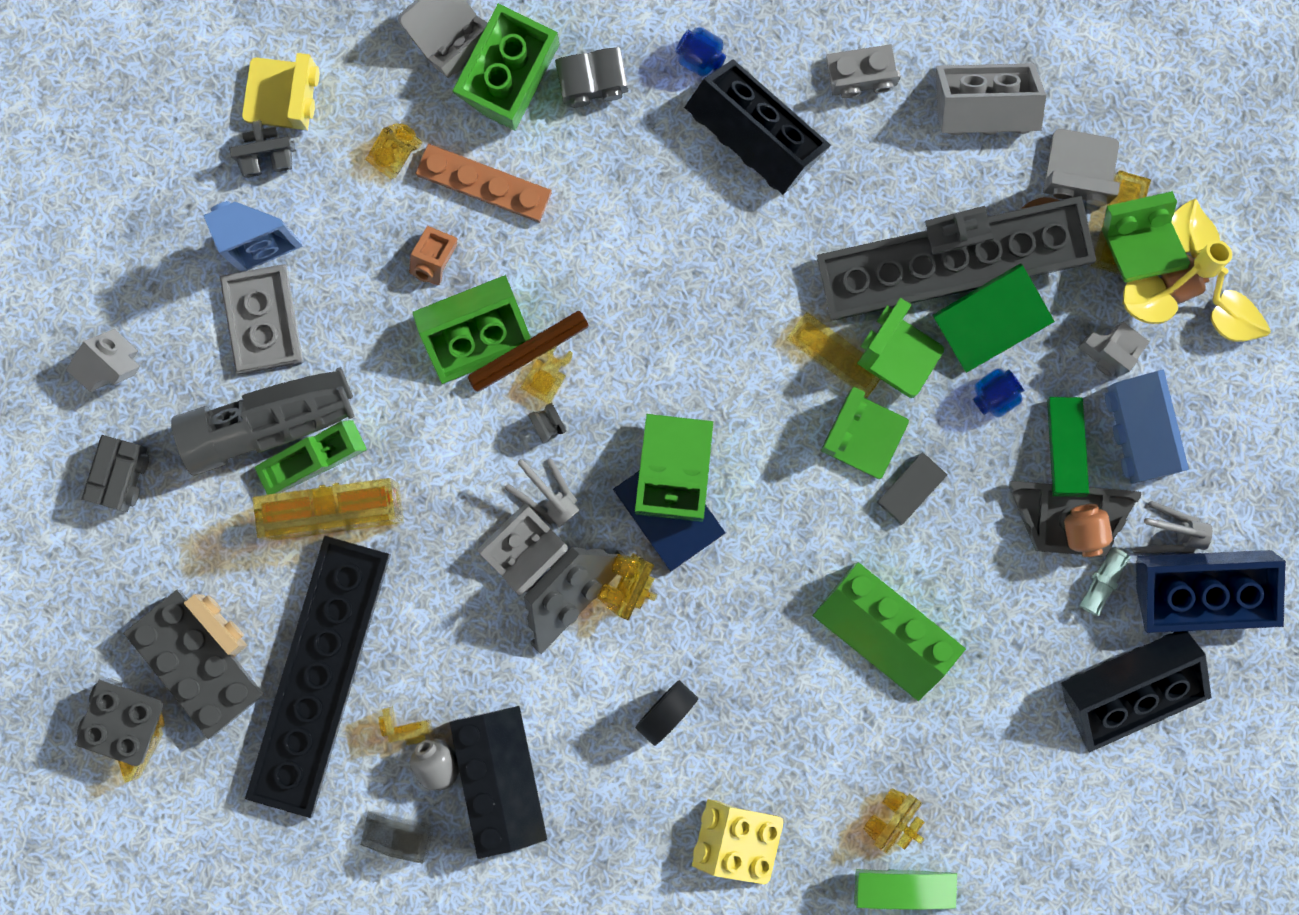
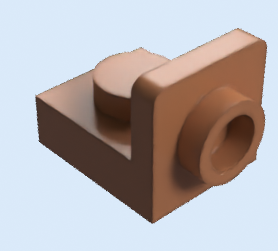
M427 226L410 255L409 273L420 281L440 285L443 270L457 247L458 238Z

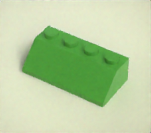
M859 562L851 566L812 615L917 701L921 700L948 673L966 650L964 646Z

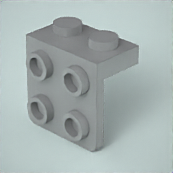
M415 0L398 16L399 23L427 60L447 78L464 68L487 25L486 21L476 15L466 0Z
M1057 129L1052 135L1043 193L1052 194L1058 199L1082 196V200H1085L1088 204L1096 206L1108 205L1118 196L1120 182L1113 181L1119 149L1118 140L1072 130Z
M525 503L477 551L506 580L510 587L518 595H521L524 592H529L536 585L540 577L549 568H552L565 554L568 546Z

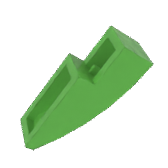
M340 421L315 436L306 437L254 468L267 496L272 497L365 452L367 448L354 421Z
M856 869L854 904L857 908L912 910L956 908L957 873L888 869V871Z

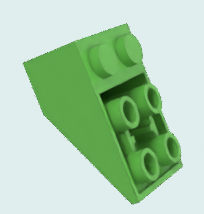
M646 414L635 514L703 522L714 421Z

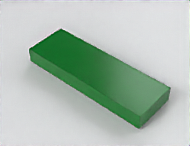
M1049 397L1047 400L1053 496L1087 497L1089 494L1083 398Z

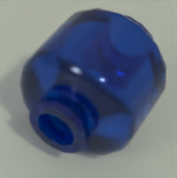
M696 27L692 31L687 29L675 50V53L679 54V64L701 77L707 76L712 70L716 71L722 67L726 59V54L722 53L724 48L723 40L703 27Z
M995 368L974 384L977 396L972 400L983 415L990 412L994 417L1001 418L1022 403L1023 397L1021 393L1025 389L1010 369L1004 371L1001 368Z

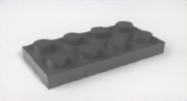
M177 589L123 634L207 739H211L264 696V693L233 655H228L186 607L184 602L188 599L181 590Z

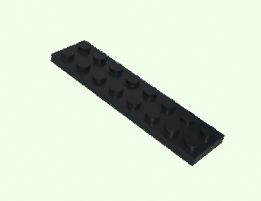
M324 535L245 796L246 800L304 817H313L391 554Z

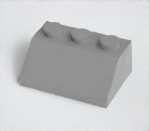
M1034 63L936 66L937 114L942 133L962 135L964 133L981 132L991 135L997 132L1026 134L1030 131H1042L1046 93Z

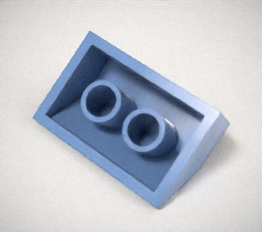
M221 202L213 206L210 213L203 215L218 252L240 272L248 271L303 247L298 237L280 218L238 202Z
M1164 369L1119 381L1108 386V393H1105V403L1108 411L1114 413L1116 425L1113 426V435L1117 445L1122 446L1124 458L1121 459V467L1124 476L1130 478L1131 484L1189 470Z

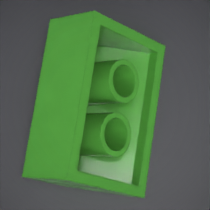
M498 3L453 89V93L485 117L516 131L560 45L558 32Z
M506 275L412 312L419 335L442 384L482 368L531 339Z

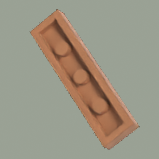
M431 144L427 145L416 172L417 177L539 223L552 194L550 189Z

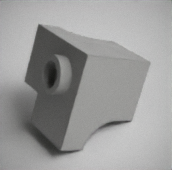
M1123 321L1115 326L1109 335H1099L1092 332L1085 337L1078 348L1098 362L1096 367L1102 373L1109 377L1115 375L1118 378L1132 370L1150 341Z
M112 329L83 341L66 370L89 392H92L110 383L115 385L135 376L140 368V365L133 360L138 350L116 329Z

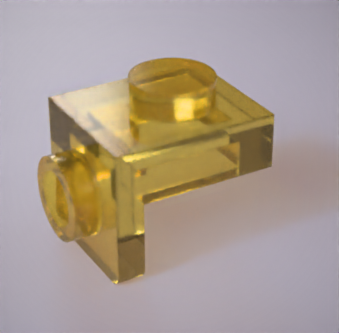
M395 123L382 129L365 160L389 179L397 177L411 152L420 148L423 142L415 136V131L409 126Z
M393 706L382 709L383 716H379L381 734L383 737L388 736L389 743L405 739L406 746L417 744L426 740V734L433 732L431 719L397 726Z

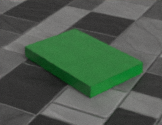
M1021 263L932 315L966 373L1055 322Z

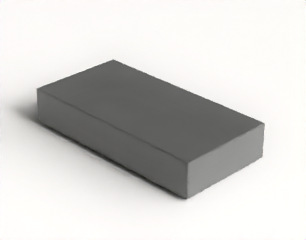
M922 452L877 503L902 525L948 474Z

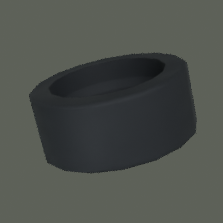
M678 680L652 706L635 728L651 744L656 746L686 716L698 701V697Z

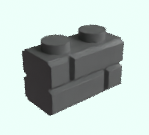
M101 434L81 500L128 512L129 507L135 506L139 497L140 489L136 487L139 474H144L149 464V455L146 454L147 447Z

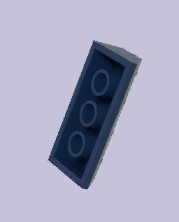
M1272 550L1137 556L1136 590L1145 632L1284 627L1286 561Z

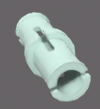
M1111 547L1098 573L1094 572L1091 577L1093 582L1079 607L1099 617L1112 591L1117 590L1119 586L1117 581L1131 557L1125 552Z

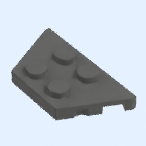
M1009 481V489L1035 551L1082 555V552L1069 548L1064 519L1071 514L1070 510L1074 507L1096 504L1098 509L1107 512L1110 520L1113 541L1110 545L1103 548V553L1098 555V557L1107 556L1114 544L1116 535L1124 527L1130 511L1141 498L1140 491L1089 487L1087 497L1053 496L1052 484Z
M571 547L524 596L525 608L529 612L527 616L528 627L534 633L531 645L542 654L570 624L576 621L579 614L601 594L602 590L631 560L620 550H616L615 554H607L603 549L592 548L585 550L583 547Z

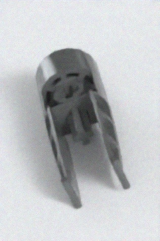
M339 367L335 372L307 376L242 395L243 400L212 410L208 406H203L173 416L171 419L173 437L183 464L188 472L195 476L227 465L230 458L254 450L257 453H261L322 430L346 417L349 419L355 417L348 399L353 398L344 372Z

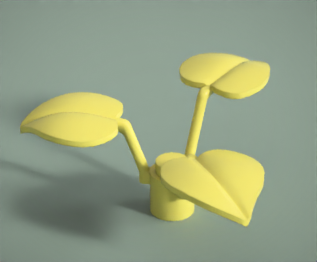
M1197 199L1190 200L1177 209L1174 213L1172 224L1185 252H1190L1191 256L1195 258L1194 267L1167 289L1163 280L1158 276L1127 282L1123 291L1122 304L1131 316L1141 322L1148 324L1165 323L1178 310V304L1170 295L1181 287L1196 273L1203 278H1211L1218 275L1212 300L1217 307L1211 312V322L1216 331L1224 338L1234 342H1244L1268 336L1271 330L1266 320L1246 296L1232 290H1227L1220 296L1224 276L1228 273V269L1225 266L1232 259V251L1226 243L1220 241L1215 225L1203 212Z

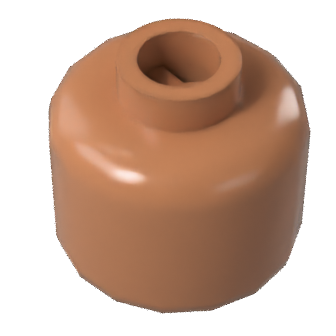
M1187 254L1190 261L1188 269L1161 275L1166 289L1173 286L1175 282L1194 267L1195 259ZM1196 273L1170 295L1176 300L1177 304L1183 303L1203 294L1206 290L1205 283L1210 282V280Z
M1086 504L1072 508L1070 510L1071 514L1064 519L1069 548L1082 552L1084 557H1094L1102 554L1103 548L1110 545L1113 541L1107 512L1098 509L1096 504Z

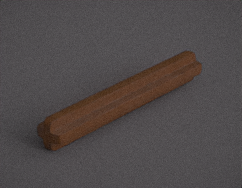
M577 311L468 376L471 386L476 392H480L589 327L585 316L581 311Z

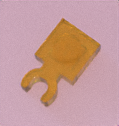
M558 346L547 352L548 360L546 364L538 359L536 360L520 387L521 390L546 404L553 401L566 379V375L559 372L561 367L569 365L573 358V352L568 351L564 359H556L554 352Z

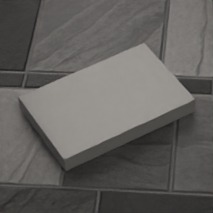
M282 264L220 276L236 374L304 363L287 265Z

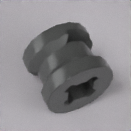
M552 402L547 404L543 411L539 413L533 411L528 414L543 444L549 441L550 436L556 433L563 434L567 432Z

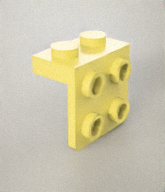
M297 53L295 62L257 57L250 61L242 112L245 122L253 124V121L261 120L262 124L267 126L308 131L309 119L313 118L315 101L313 99L314 86H318L320 74L319 67L316 66L311 55Z
M707 799L706 807L701 817L702 824L698 841L693 850L692 867L717 877L767 884L770 881L783 827V819L776 815L740 809L720 801Z

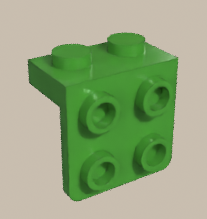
M900 298L893 308L887 305L876 322L881 327L877 333L871 330L860 347L865 352L857 364L907 397L914 398L920 392L944 353V347L903 320L912 305Z

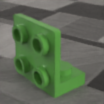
M1173 191L1107 206L1102 232L1124 282L1189 268L1190 261L1172 224L1177 204Z
M853 386L820 451L876 479H881L909 424V420L864 398L866 392Z

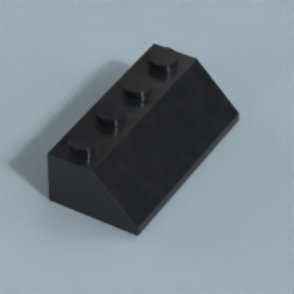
M734 59L705 77L684 107L698 123L704 125L715 134L720 143L732 149L741 157L745 165L758 172L770 187L778 190L782 195L795 186L831 146Z
M1188 631L1166 634L1158 640L1142 647H1137L1131 652L1111 661L1103 662L1093 669L1074 675L1070 679L1061 682L1065 703L1089 753L1212 698L1206 654Z
M520 705L450 721L477 859L512 852L548 840Z

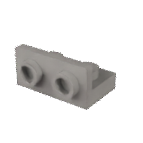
M892 44L826 55L832 96L841 94L842 98H853L859 96L861 91L871 89L874 90V93H885L893 90V86H897L901 78L900 70H896Z

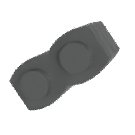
M620 47L575 54L555 60L563 103L570 104L573 108L587 106L590 104V100L595 98H603V101H615L622 98L623 93L628 92Z

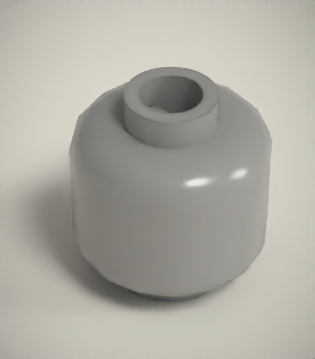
M441 739L424 740L419 743L409 761L412 772L420 784L428 790L440 791L449 788L455 783L459 774L456 754L450 745Z

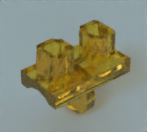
M632 553V556L618 554L612 564V571L622 576L619 584L615 587L605 583L598 594V599L606 604L607 608L616 615L629 621L635 607L641 609L646 598L655 601L658 596L657 593L650 590L655 579L649 576L654 564L635 553Z
M893 788L890 789L882 803L895 812L892 819L887 824L876 815H873L863 828L875 840L874 845L885 853L889 852L902 832L904 834L897 844L904 850L913 839L919 844H922L925 840L917 834L925 823L923 820L916 816L910 826H907L923 803L910 793L906 796L904 793Z

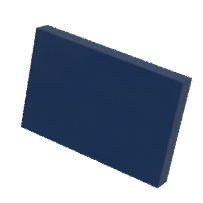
M639 471L613 488L617 497L670 572L726 534L706 504L703 522L635 514Z

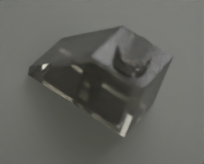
M368 811L360 845L389 857L423 864L428 859L435 825Z

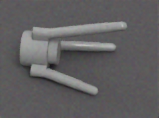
M551 458L547 460V464L564 496L560 492L554 495L526 462L520 459L518 465L549 500L544 505L548 511L510 484H507L505 489L540 514L550 525L555 522L560 528L579 511V508L575 505L578 500L570 492L559 469Z
M1150 501L1148 503L1149 507L1183 522L1178 525L1145 518L1144 523L1177 532V540L1183 543L1181 545L1134 547L1132 551L1133 553L1184 552L1192 554L1195 552V549L1206 550L1211 543L1212 526L1211 524L1200 522L1199 517L1189 516L1165 505Z

